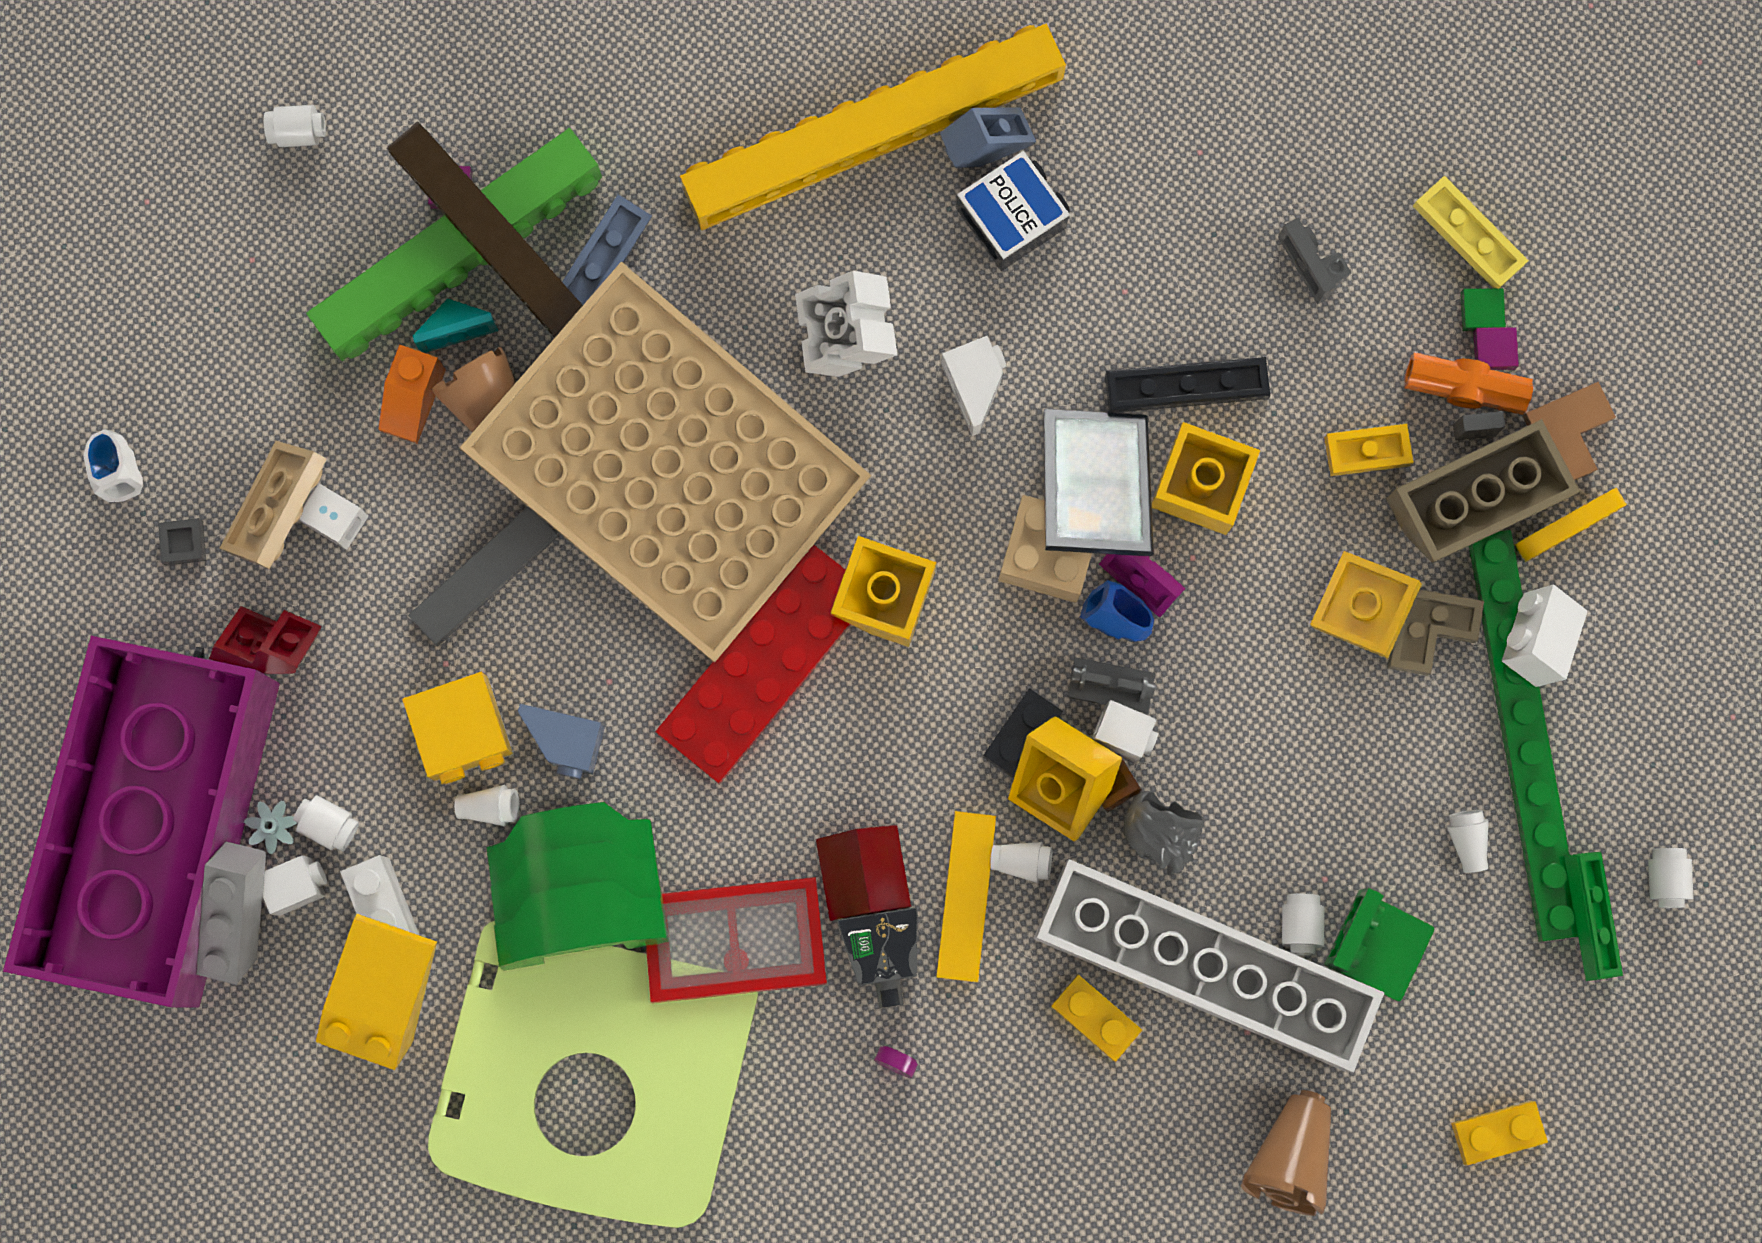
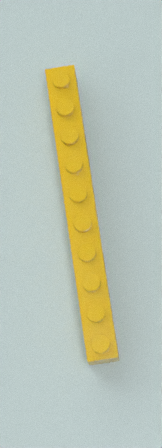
M1047 23L1036 28L1034 25H1029L1019 29L1010 39L1000 43L998 40H993L983 44L976 53L964 58L962 55L953 56L944 61L940 68L928 73L925 70L917 71L908 76L904 83L892 88L888 85L881 86L873 90L868 95V98L856 103L853 101L843 102L834 107L832 113L817 118V116L804 118L796 124V128L784 133L780 131L768 133L759 140V143L748 148L743 146L735 147L725 152L719 160L709 164L707 162L696 163L690 166L685 174L680 175L682 188L702 231L942 131L971 108H997L1059 82L1064 78L1066 63Z

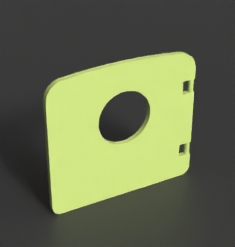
M495 921L488 923L480 935L474 958V966L469 985H467L441 1086L438 1105L429 1132L428 1151L432 1162L446 1175L517 1198L598 1217L673 1228L684 1227L696 1222L705 1213L711 1200L758 999V992L651 1004L647 954L614 946L544 957L545 964L503 971L498 963L494 931ZM671 960L672 978L723 972ZM485 963L498 966L492 990L479 987ZM582 1053L602 1055L617 1063L625 1071L632 1083L636 1102L634 1118L625 1136L609 1150L592 1156L572 1155L555 1147L542 1133L535 1113L537 1090L545 1074L559 1061ZM451 1092L465 1094L459 1119L446 1117Z

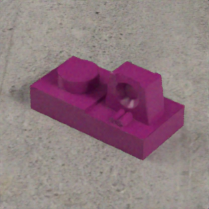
M1106 554L1099 565L1121 585L1142 599L1147 607L1159 618L1186 589L1155 561L1152 562L1149 559L1150 556Z

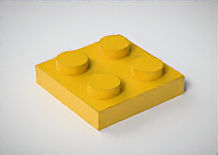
M1343 551L1310 625L1316 630L1388 659L1422 583L1420 580Z

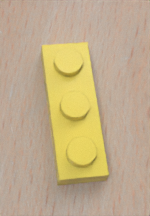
M1445 175L1413 205L1421 216L1492 288H1501L1529 261Z

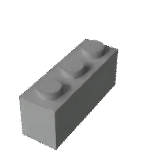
M225 842L205 864L196 975L237 985L257 960L266 851Z

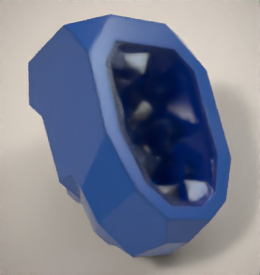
M1109 580L1090 593L1083 603L1080 618L1088 626L1096 628L1107 636L1117 639L1123 638L1130 642L1146 640L1153 630L1154 618L1145 602L1123 585Z

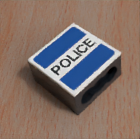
M1024 151L957 194V211L1000 271H1003L1065 230L1070 216L1069 206L1059 192L1054 193L1046 182L1047 177L1037 161H1031Z

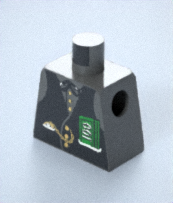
M917 907L838 920V926L858 986L875 983L879 1008L903 1005L900 979L917 977Z

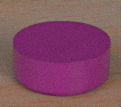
M885 1045L880 1046L874 1059L879 1065L907 1078L913 1077L918 1066L917 1061L912 1057Z

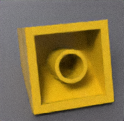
M858 536L832 607L831 615L871 635L909 647L936 572V562Z
M1054 716L1027 735L1008 800L1075 842L1111 792L1122 757Z

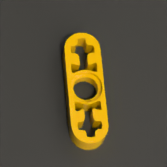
M1616 487L1515 544L1523 560L1527 562L1625 507L1627 503Z

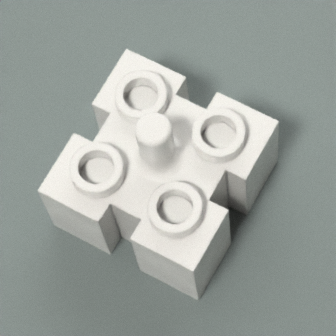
M851 271L831 279L830 287L816 285L795 294L799 325L806 326L808 331V339L801 341L805 372L840 377L862 369L861 362L875 364L897 356L893 324L885 323L884 318L886 310L891 308L887 277Z

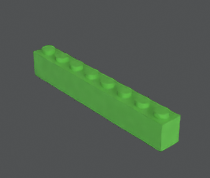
M569 127L481 189V192L525 239L532 233L533 226L545 218L552 219L559 215L565 209L566 203L577 195L585 196L593 191L602 175L598 163ZM444 215L306 312V314L341 361L348 357L352 359L365 352L369 347V342L380 334L387 335L395 331L402 324V319L414 310L420 312L434 302L435 296L447 287L449 289L457 287L466 280L468 272L479 264L487 265L488 263Z

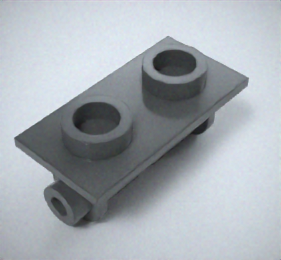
M1075 657L1067 698L1106 705L1112 700L1138 712L1148 714L1150 700L1153 698L1155 691V673Z

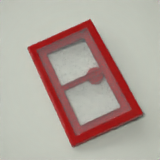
M816 877L662 894L669 942L646 946L651 1004L827 985Z

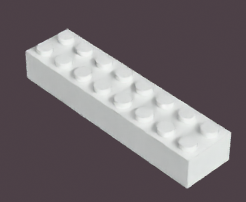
M1070 859L1064 863L1034 936V940L1347 1072H1354L1384 995V992Z

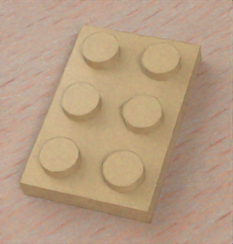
M275 441L220 549L233 556L270 569L273 562L282 554L284 541L292 525L300 519L303 513V504L308 494L320 481L322 468L327 459L314 451Z

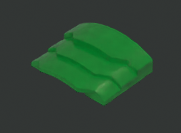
M605 802L563 807L521 816L504 842L486 847L491 880L490 887L495 919L494 931L498 963L503 971L545 964L544 957L618 944H624L627 949L669 942L651 819L628 820Z

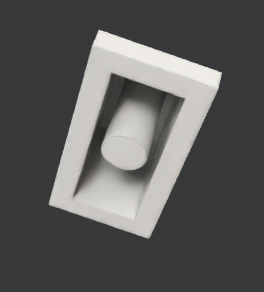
M988 336L942 353L941 365L972 436L979 434L1001 383L1002 369L1006 367L1000 347L998 345L992 347Z

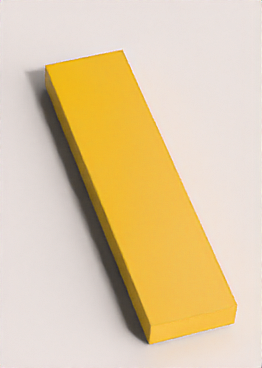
M959 811L954 813L936 978L978 983L996 816Z

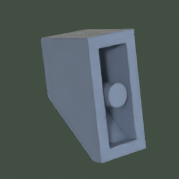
M1021 107L971 108L940 132L946 146V153L955 168L981 167L1036 143Z
M524 704L519 705L518 713L550 764L558 767L556 774L574 779H581L582 773L593 775L605 729L601 722Z

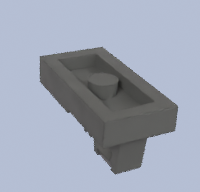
M1299 218L1283 226L1278 239L1318 305L1331 297L1337 285L1345 280L1351 271L1340 253L1320 259L1317 254L1318 241L1310 227H1304Z

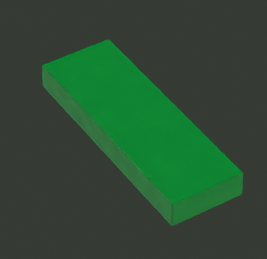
M1600 851L1564 856L1585 980L1593 981L1623 976L1602 853Z

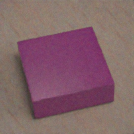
M1517 327L1476 328L1473 331L1475 360L1487 363L1490 366V370H1516L1519 367Z

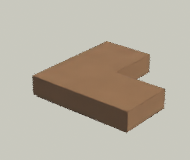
M1599 382L1529 411L1522 416L1527 426L1541 419L1543 420L1575 481L1598 470L1581 434L1611 422L1616 418Z

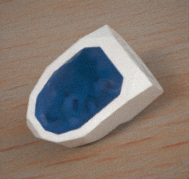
M107 429L93 434L86 443L83 456L88 480L94 494L107 502H123L139 495L143 487V477L138 470L134 452L129 448L124 437Z

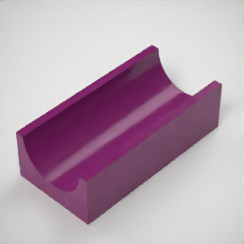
M90 636L3 972L171 1008L200 1007L207 977L196 975L205 864L225 842L238 845L241 843L245 827L244 820L248 815L280 686L279 682L255 669Z

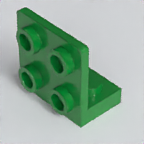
M1371 888L1361 889L1351 905L1324 965L1351 979L1384 992V996L1394 1001H1401L1435 929L1432 925L1382 901L1383 894Z

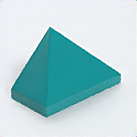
M447 298L415 332L413 340L420 352L427 353L498 332L499 330L491 312Z

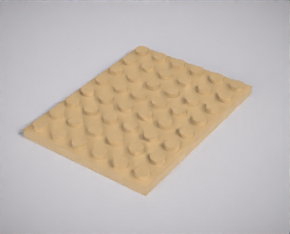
M623 262L619 263L460 446V450L712 662H715L871 477L865 469Z

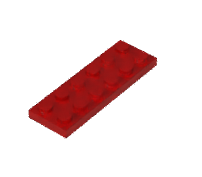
M813 545L720 657L705 670L657 728L656 734L720 785L850 627L851 624L831 615V610L846 569L817 546Z

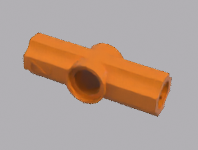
M1415 352L1410 357L1404 378V388L1445 397L1447 402L1454 406L1470 409L1485 406L1520 415L1526 413L1534 387L1532 384L1533 379L1490 370V366L1487 363L1479 360L1462 358L1451 361Z

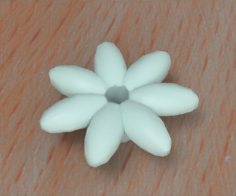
M260 801L257 805L260 818L250 817L244 820L247 826L257 829L250 837L249 844L256 845L265 840V846L269 854L275 852L277 839L286 844L294 843L293 837L285 829L296 825L297 822L293 821L294 816L283 817L286 809L284 801L278 802L272 813L269 807ZM269 823H272L271 829H268Z

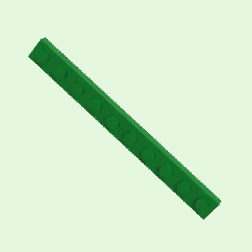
M1511 530L1499 531L1470 545L1469 552L1478 600L1484 601L1481 620L1538 941L1578 937L1564 856L1570 854L1539 686L1535 687L1502 662L1507 646V638L1512 631L1518 613V604L1523 597L1512 532Z

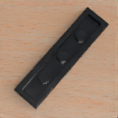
M1266 357L1112 370L1105 373L1109 413L1265 400L1271 396Z

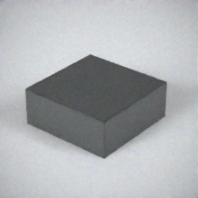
M1503 411L1463 415L1453 424L1455 441L1494 437L1505 428Z
M195 518L158 523L162 564L167 566L206 561L204 525L201 519Z

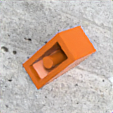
M399 344L384 384L379 431L418 444L436 397L431 389L442 381L446 371L438 357Z

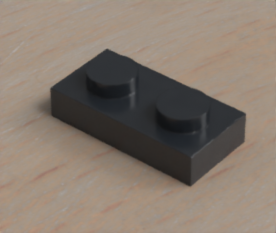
M1029 688L982 757L1014 779L1027 735L1054 716L1059 718L1063 711Z

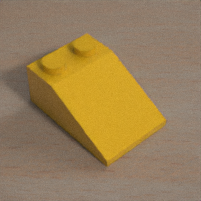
M356 914L322 1010L316 1043L396 1070L414 1040L437 941Z

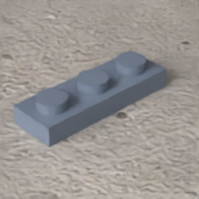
M619 194L562 281L582 305L586 303L619 263H624L652 218V215Z

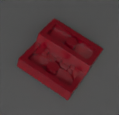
M240 606L214 644L209 659L255 669L264 674H294L319 635L322 626L286 610H283L278 620L275 621Z

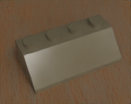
M1541 419L1396 488L1386 500L1404 535L1434 563L1580 493V490Z

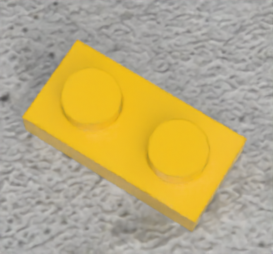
M1407 424L1328 433L1324 437L1330 476L1409 467L1414 463Z
M1079 974L1076 975L1051 1005L1057 1013L1114 1062L1121 1057L1142 1032L1138 1025Z
M1527 1101L1451 1123L1464 1165L1475 1164L1548 1143L1536 1101Z

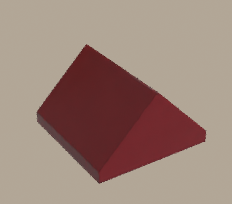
M897 825L853 829L816 839L829 921L912 907Z

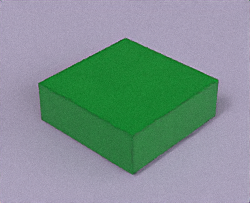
M1504 288L1463 289L1461 291L1462 331H1474L1476 328L1506 327Z

